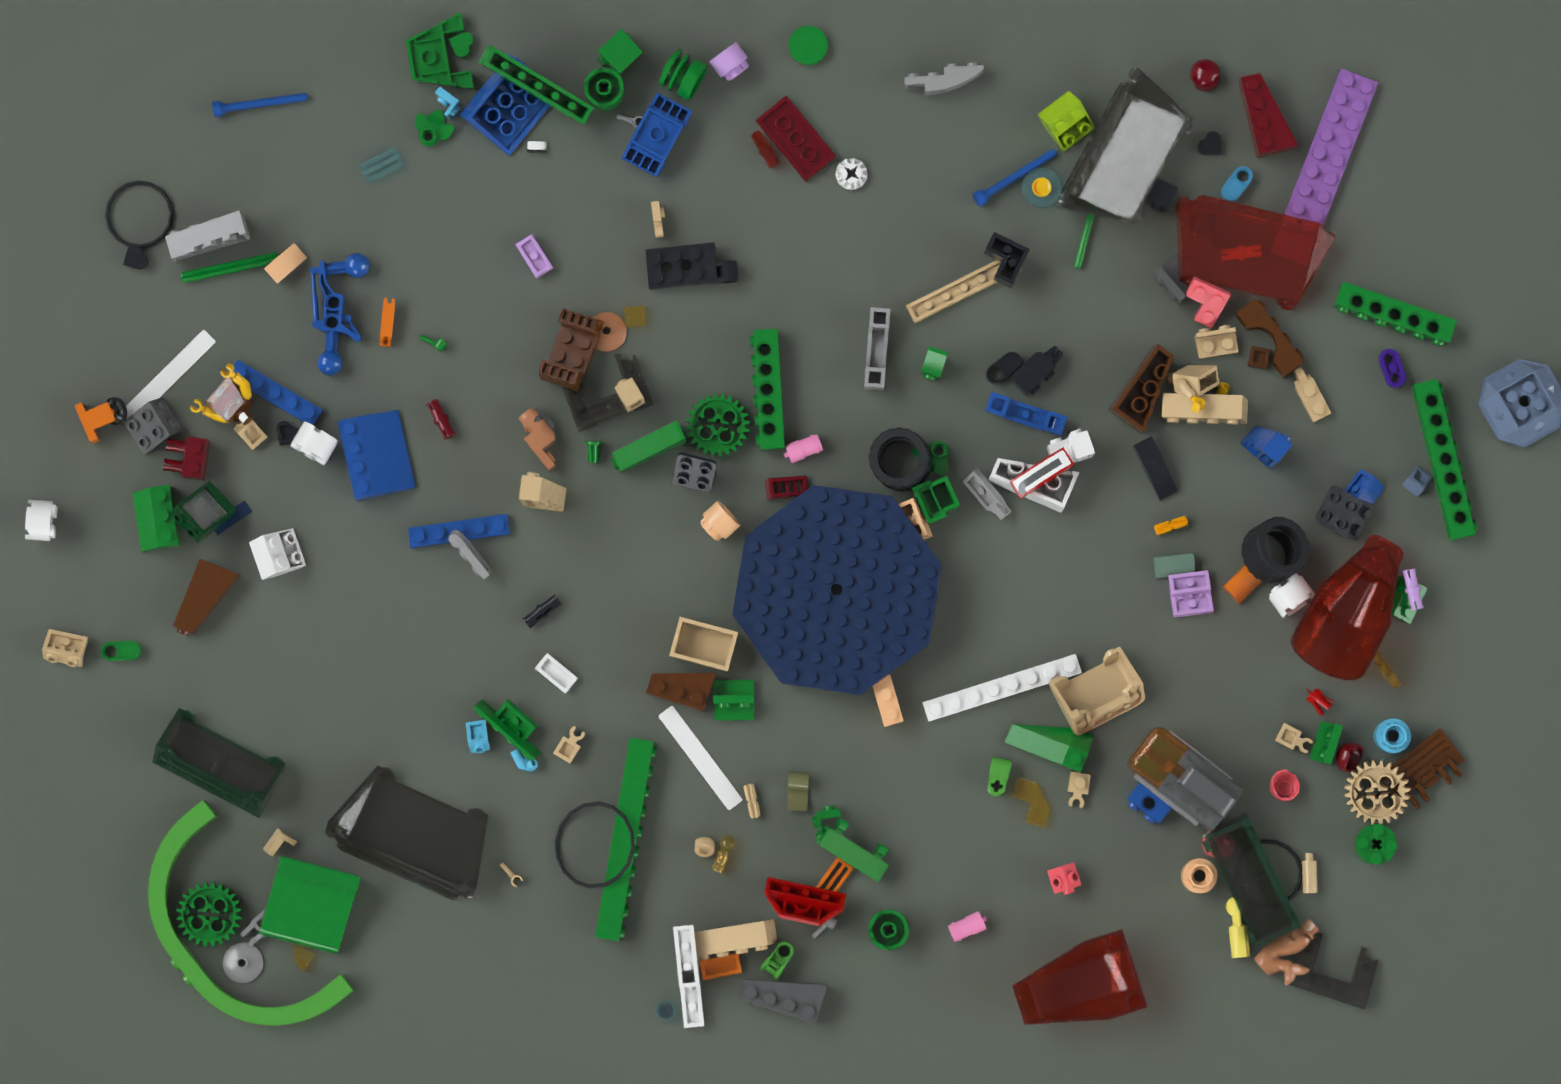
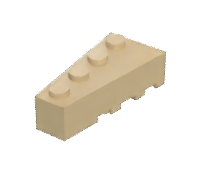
M1163 393L1162 418L1166 419L1168 423H1179V420H1184L1190 424H1198L1199 421L1207 422V424H1247L1248 400L1243 395L1202 394L1201 396H1196L1205 400V406L1203 410L1199 409L1198 413H1195L1191 410L1193 402L1188 400L1184 394Z
M527 472V476L522 475L519 500L524 507L563 512L567 488L540 477L538 473Z
M774 919L694 932L697 960L709 959V954H716L717 957L728 956V951L736 950V954L747 953L748 948L755 947V951L766 950L767 945L778 943Z

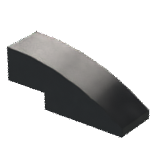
M1152 436L1135 444L1133 449L1158 499L1162 500L1178 492Z

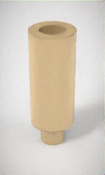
M1305 853V861H1302L1303 893H1318L1317 861H1313V853Z

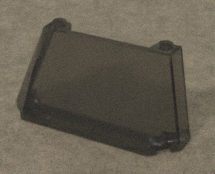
M1132 68L1127 74V77H1129L1128 81L1120 83L1061 189L1059 196L1062 197V201L1059 200L1057 202L1056 208L1128 224L1140 222L1145 215L1143 204L1178 139L1184 134L1188 135L1193 125L1190 123L1193 118L1140 68Z
M377 766L332 818L329 819L325 833L329 838L334 837L338 842L337 847L341 851L450 900H457L459 896L473 899L478 883L488 814L483 810L475 808L469 809L467 813L395 782L396 776L390 768Z

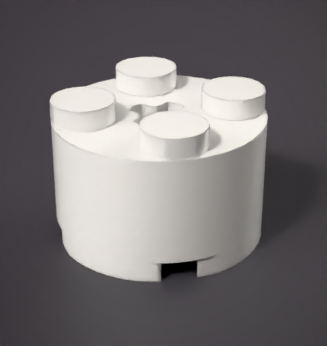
M304 421L290 447L303 452L307 458L325 465L337 446L338 441L326 432Z
M28 499V504L31 507H27L25 530L29 532V535H25V539L50 541L51 538H55L56 526L53 525V518H57L58 507L53 504V501Z
M1297 573L1287 579L1288 582L1284 586L1281 584L1277 585L1271 590L1272 593L1269 594V600L1283 619L1286 618V615L1290 616L1307 604L1305 600L1308 598L1312 600L1316 596L1302 575L1299 576Z

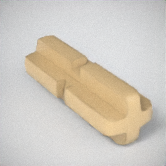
M754 784L744 785L750 817H760L761 814L758 801H756L757 796Z

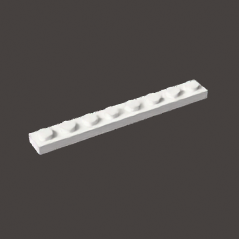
M1073 654L925 701L923 706L928 722L1049 684L1056 676H1066L1068 678L1082 672L1077 656Z

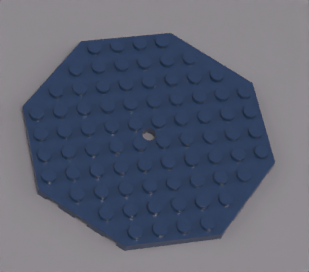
M813 485L745 535L732 615L782 684L861 696L869 688L890 675L892 671L913 658L914 655L930 645L943 565L892 496ZM839 584L842 586V593L835 596L831 589L834 585Z

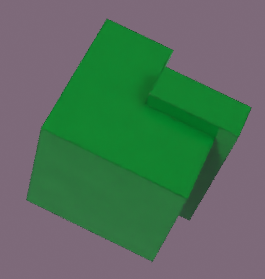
M622 29L617 30L616 34L601 48L596 50L600 55L597 59L598 63L601 66L606 64L618 74L623 72L642 53L639 47L631 40L632 37L628 32L625 33Z
M947 476L934 482L928 480L912 487L928 525L947 517V513L958 509L960 506Z

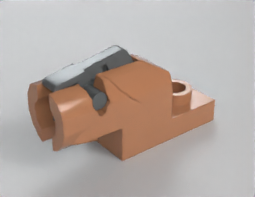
M531 407L518 418L526 433H530L524 440L550 472L556 467L553 463L556 460L549 451L547 453L544 451L556 442L555 433L553 432L555 425L537 408Z

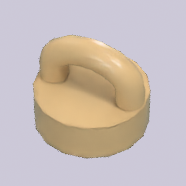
M700 837L695 840V853L698 856L708 857L714 854L715 844L711 838Z

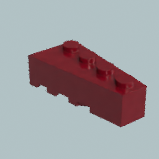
M1257 73L1241 77L1238 83L1256 158L1295 150L1298 144L1262 75Z

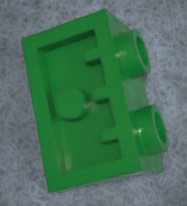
M1321 721L1309 759L1331 765L1343 726Z

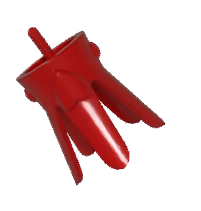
M1317 688L1313 692L1306 689L1310 693L1306 700L1314 706L1320 717L1323 715V711L1318 703L1325 709H1329L1332 706L1329 701L1335 703V701L1324 696Z

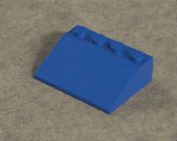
M511 54L508 55L516 61L520 62L521 64L525 65L518 57L513 56ZM493 73L459 116L509 156L550 106L496 73Z
M398 410L337 421L356 501L416 488Z

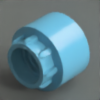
M1387 719L1377 725L1373 738L1379 750L1387 754H1394L1407 748L1411 740V732L1407 724L1402 720ZM1389 731H1394L1397 734L1396 741L1391 742L1388 740L1387 734Z

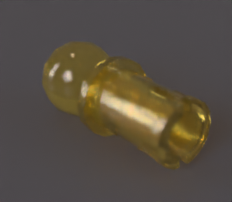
M728 835L721 838V851H716L718 854L711 869L721 874H724L728 858L732 856L728 852L735 847L734 838Z

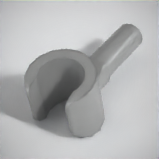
M617 114L616 118L631 123L637 129L638 125H636L635 120H641L643 117L636 116L632 118Z
M833 917L823 923L812 934L813 938H816L823 932L826 926L833 929L837 919Z

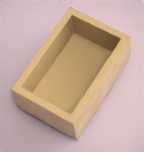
M679 617L669 656L728 672L738 632Z

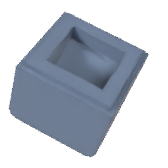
M1415 466L1402 486L1418 497L1432 477L1418 466Z

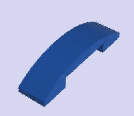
M991 392L985 410L1009 421L1062 436L1067 416L1049 410L1045 411Z

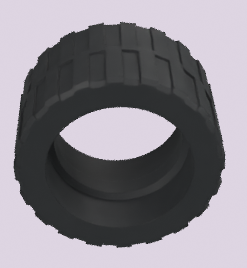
M897 427L895 429H888L875 438L874 443L870 447L869 465L874 476L882 484L896 491H908L912 487L924 482L932 466V456L929 447L916 432H912L907 428ZM897 441L911 443L917 449L919 455L916 469L910 475L903 478L890 476L882 465V455L885 449Z
M1272 517L1254 527L1245 535L1241 546L1243 562L1248 571L1255 578L1269 583L1281 582L1305 567L1310 552L1309 541L1304 530L1293 520L1285 517ZM1266 535L1276 538L1282 544L1286 554L1285 565L1275 562L1269 556L1265 546Z

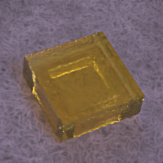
M644 305L624 307L626 328L646 326Z

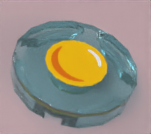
M1047 168L1031 170L1022 182L1024 199L1037 208H1046L1053 205L1061 193L1059 177Z

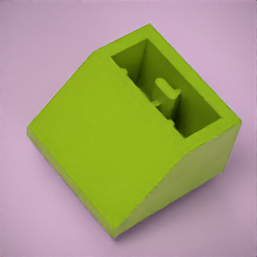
M1067 91L1037 114L1045 129L1063 151H1066L1095 129L1081 101L1070 91Z

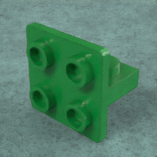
M715 680L713 695L714 720H754V681Z

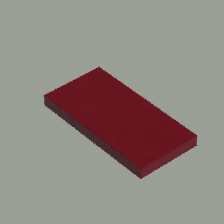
M787 96L755 120L805 182L836 158V155Z

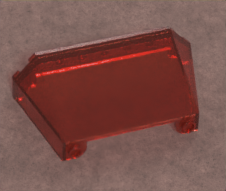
M1206 195L1197 196V200H1189L1188 197L1180 198L1176 205L1179 282L1189 287L1195 276L1211 284L1277 299V304L1284 310L1296 309L1335 239V235L1332 232L1324 231L1325 227L1321 223Z

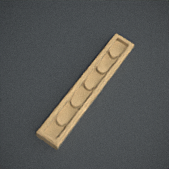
M996 260L907 304L906 308L914 324L998 283L993 279L1001 262Z

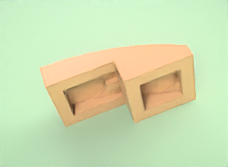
M293 243L264 269L278 284L303 263L307 257Z

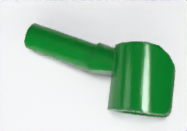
M423 335L419 337L420 340L429 343L440 352L448 346L440 337L436 342Z

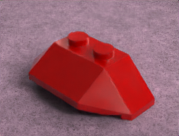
M767 877L764 891L765 896L779 918L816 926L822 925L844 910L847 895L841 892Z

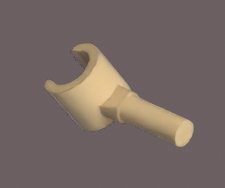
M504 862L499 865L511 878V884L514 887H517L513 883L515 877H519L523 882L522 877L519 874H514Z

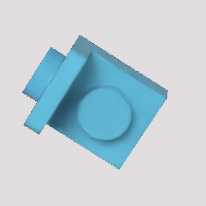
M439 87L435 92L438 97L437 101L445 107L450 105L444 113L445 117L448 119L451 116L455 117L461 108L459 107L460 101Z
M486 720L467 722L466 731L470 752L483 753L490 750Z

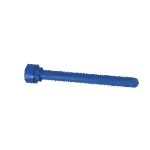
M300 93L229 104L214 101L212 102L214 117H222L223 114L229 111L308 100V94Z
M1051 149L990 188L977 190L972 193L975 202L979 207H982L990 199V196L1055 157L1057 151Z

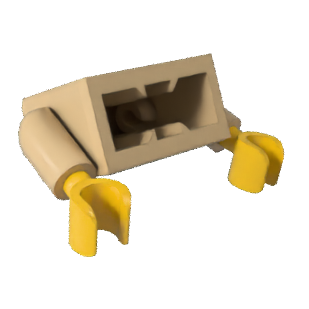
M1187 365L1176 372H1170L1167 377L1168 383L1174 384V391L1176 393L1184 394L1188 400L1193 402L1191 410L1195 413H1198L1199 409L1203 410L1205 406V400L1196 396H1201L1216 386L1218 387L1216 391L1218 395H1227L1230 390L1228 383L1219 381L1217 365Z

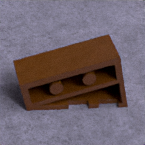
M716 673L652 674L646 694L704 712Z

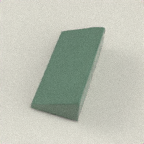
M1194 553L1153 558L1155 579L1165 578L1168 575L1195 572Z

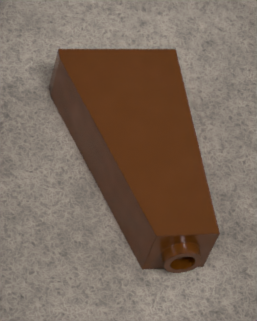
M200 559L173 624L174 627L178 628L176 632L188 636L189 633L195 634L240 575Z

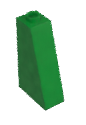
M676 420L613 452L614 458L611 459L615 470L620 469L622 473L685 444L686 438Z

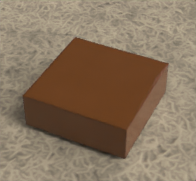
M1251 346L1247 366L1267 370L1271 349Z

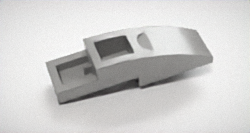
M973 62L968 63L967 66H959V64L953 63L944 67L943 75H940L938 72L928 73V76H920L918 73L908 74V77H904V89L924 88L925 95L948 92L976 79L983 73L984 65Z

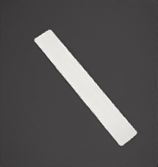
M202 330L126 406V419L147 402L160 398L216 341L205 330Z
M670 706L659 715L660 720L725 807L731 810L742 801L741 796L676 709Z

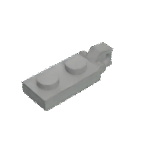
M978 468L963 480V483L987 511L995 513L1000 520L1012 512L1003 497Z

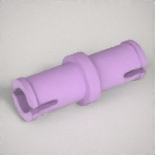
M1415 568L1403 570L1406 583L1405 593H1408L1410 609L1424 608L1419 591L1421 586H1418Z

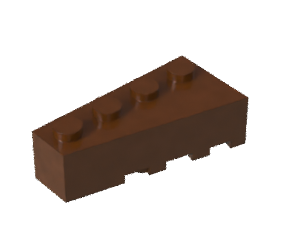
M1159 344L1153 345L1108 411L1139 433H1144L1174 355Z

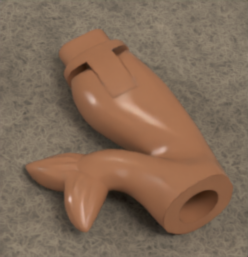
M1310 919L1303 924L1300 922V927L1297 925L1270 942L1254 958L1268 976L1284 971V984L1288 985L1293 982L1296 975H1303L1309 971L1308 968L1300 964L1279 959V957L1296 954L1310 943L1314 938L1313 935L1319 931Z

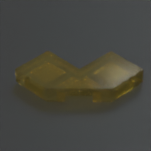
M1366 639L1362 642V646L1367 656L1379 667L1384 679L1393 688H1398L1401 684L1395 672L1379 650Z
M1017 778L1012 797L1031 803L1025 822L1045 828L1050 807L1037 783Z

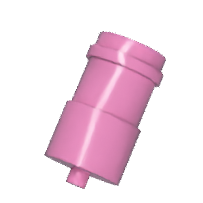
M812 434L810 437L786 444L787 452L783 454L785 458L789 457L791 463L805 459L807 456L823 451L818 435Z
M979 911L955 923L952 922L948 925V929L954 942L961 941L965 937L986 930L984 922L987 919L985 916L981 917Z

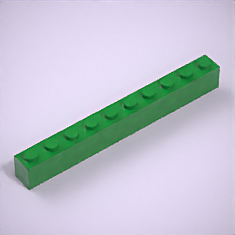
M636 738L629 739L617 809L627 817L634 831L635 850L631 864L621 878L603 887L595 933L596 938L620 941V938H624L626 926H622L623 918L628 917L629 906H626L627 898H631L633 886H629L630 878L635 877L636 866H633L634 858H638L640 846H636L637 838L642 837L643 826H640L641 818H645L647 806H643L644 798L649 797L650 786H647L648 778H652L654 766H650L651 758H655L657 747L654 746L653 741ZM617 813L605 882L620 873L628 861L631 850L630 832L624 819Z

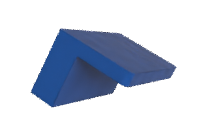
M1360 469L1344 491L1373 504L1385 487L1375 476Z

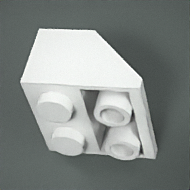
M293 528L262 535L249 542L262 580L277 577L306 566Z

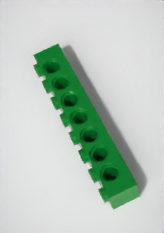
M1438 379L1416 383L1411 388L1448 539L1453 541L1474 536L1476 534L1475 531H1477V524L1475 519L1471 517L1472 503L1470 499L1467 500L1465 493L1468 491L1466 481L1462 480L1461 472H1463L1461 461L1457 460L1458 446L1456 441L1452 440L1453 426L1447 419L1446 414H1449L1447 403H1443L1442 395H1444L1442 383H1438ZM1427 397H1433L1435 399V406H1429L1427 404ZM1432 416L1439 417L1441 421L1439 426L1432 424ZM1437 435L1445 438L1444 445L1437 444ZM1442 455H1447L1450 458L1449 465L1441 462ZM1447 474L1454 476V484L1446 482L1445 477ZM1452 493L1459 496L1458 504L1451 502L1450 495ZM1456 513H1461L1464 516L1463 523H1458L1455 520Z

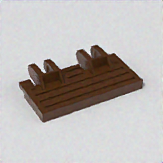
M1439 728L1393 763L1391 768L1394 769L1399 766L1397 773L1404 772L1402 780H1409L1405 787H1411L1410 791L1415 788L1422 799L1428 802L1431 799L1420 783L1426 790L1440 780L1435 774V771H1437L1448 785L1452 784L1451 778L1442 767L1447 764L1454 775L1459 778L1462 776V773L1455 763L1459 765L1465 760ZM1382 777V783L1389 786L1386 791L1390 792V797L1394 793L1401 797L1397 791L1400 783L1395 785L1394 788H1390L1391 779L1389 777ZM1410 791L1405 792V794L1411 796L1408 800L1417 810L1421 808L1419 802Z

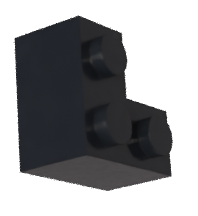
M994 232L984 254L1001 262L993 280L1012 288L1030 249Z

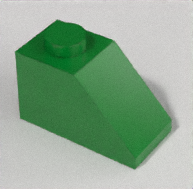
M929 346L920 373L924 375V379L933 382L935 379H940L948 352Z

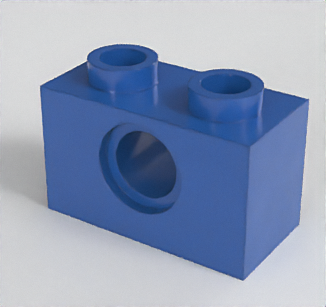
M1138 783L1126 798L1129 801L1127 805L1136 812L1138 810L1142 811L1145 814L1143 818L1152 825L1154 822L1160 824L1172 808L1141 783ZM1146 798H1151L1154 801L1152 809L1144 807L1143 802Z

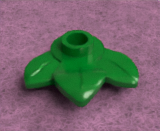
M441 109L432 112L428 117L421 113H418L416 116L415 127L419 131V140L424 146L431 147L438 141L447 140L454 131V125L444 124L445 120ZM431 134L433 137L431 140H426L425 136Z
M936 441L933 444L925 442L932 456V466L929 473L935 471L938 476H942L948 469L947 457L949 455V448L942 441ZM914 447L912 454L919 458L917 449ZM938 448L943 450V453L940 455L936 454Z

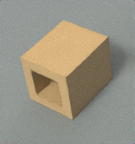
M632 377L622 379L614 387L627 412L645 403L644 397Z

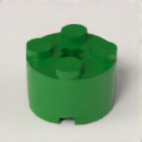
M611 68L594 69L588 74L584 83L586 99L597 110L603 112L612 110L619 106L624 98L623 80ZM600 87H604V88L607 87V88H608V91H607V92H605V91L601 92V88H600Z
M1371 824L1362 827L1354 838V852L1361 861L1367 864L1378 865L1386 863L1394 856L1397 849V840L1394 833L1388 827L1381 824ZM1372 840H1373V841H1377V840H1378V842H1379V843H1378V847H1379V848H1372V847H1371V846L1373 845Z
M887 909L877 912L871 918L868 925L870 940L875 946L883 950L899 948L905 943L909 934L907 920L901 913L895 910ZM891 924L894 931L893 934L885 935L884 925L889 926Z

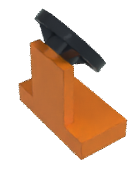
M118 397L109 398L104 404L88 411L82 402L74 405L87 437L92 444L100 441L95 429L109 423L120 425L127 417L126 405ZM116 401H118L122 406L123 416L120 414V410L116 406ZM115 417L121 419V421L118 423L114 422L116 421Z

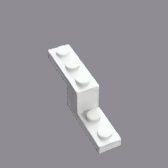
M694 925L673 927L684 1028L704 1026Z

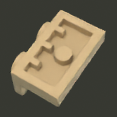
M1230 325L1218 327L1219 330L1211 331V328L1200 329L1199 333L1195 335L1198 359L1238 353L1235 334L1236 327L1231 328Z
M49 629L42 648L43 659L52 663H64L70 667H82L88 637Z

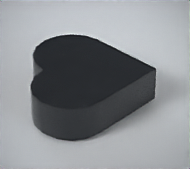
M1214 131L1209 132L1205 139L1199 142L1197 146L1198 152L1202 155H1221L1220 135Z
M134 244L128 248L123 265L141 270L148 266L149 260L143 254V248L140 245Z
M286 421L279 422L276 426L279 445L291 444L299 429L291 427Z

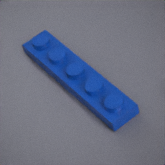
M236 360L233 365L234 372H238L250 383L253 393L303 422L305 421L313 426L316 424L323 412L322 409L241 361Z
M507 514L408 528L410 548L449 543L448 537L454 529L461 531L468 540L510 534Z

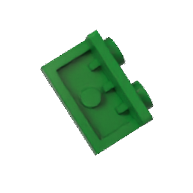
M1398 576L1388 599L1385 601L1382 612L1392 615L1404 623L1411 624L1417 609H1410L1408 593H1405V579L1403 576ZM1418 583V586H1421L1419 591L1422 600L1427 588Z

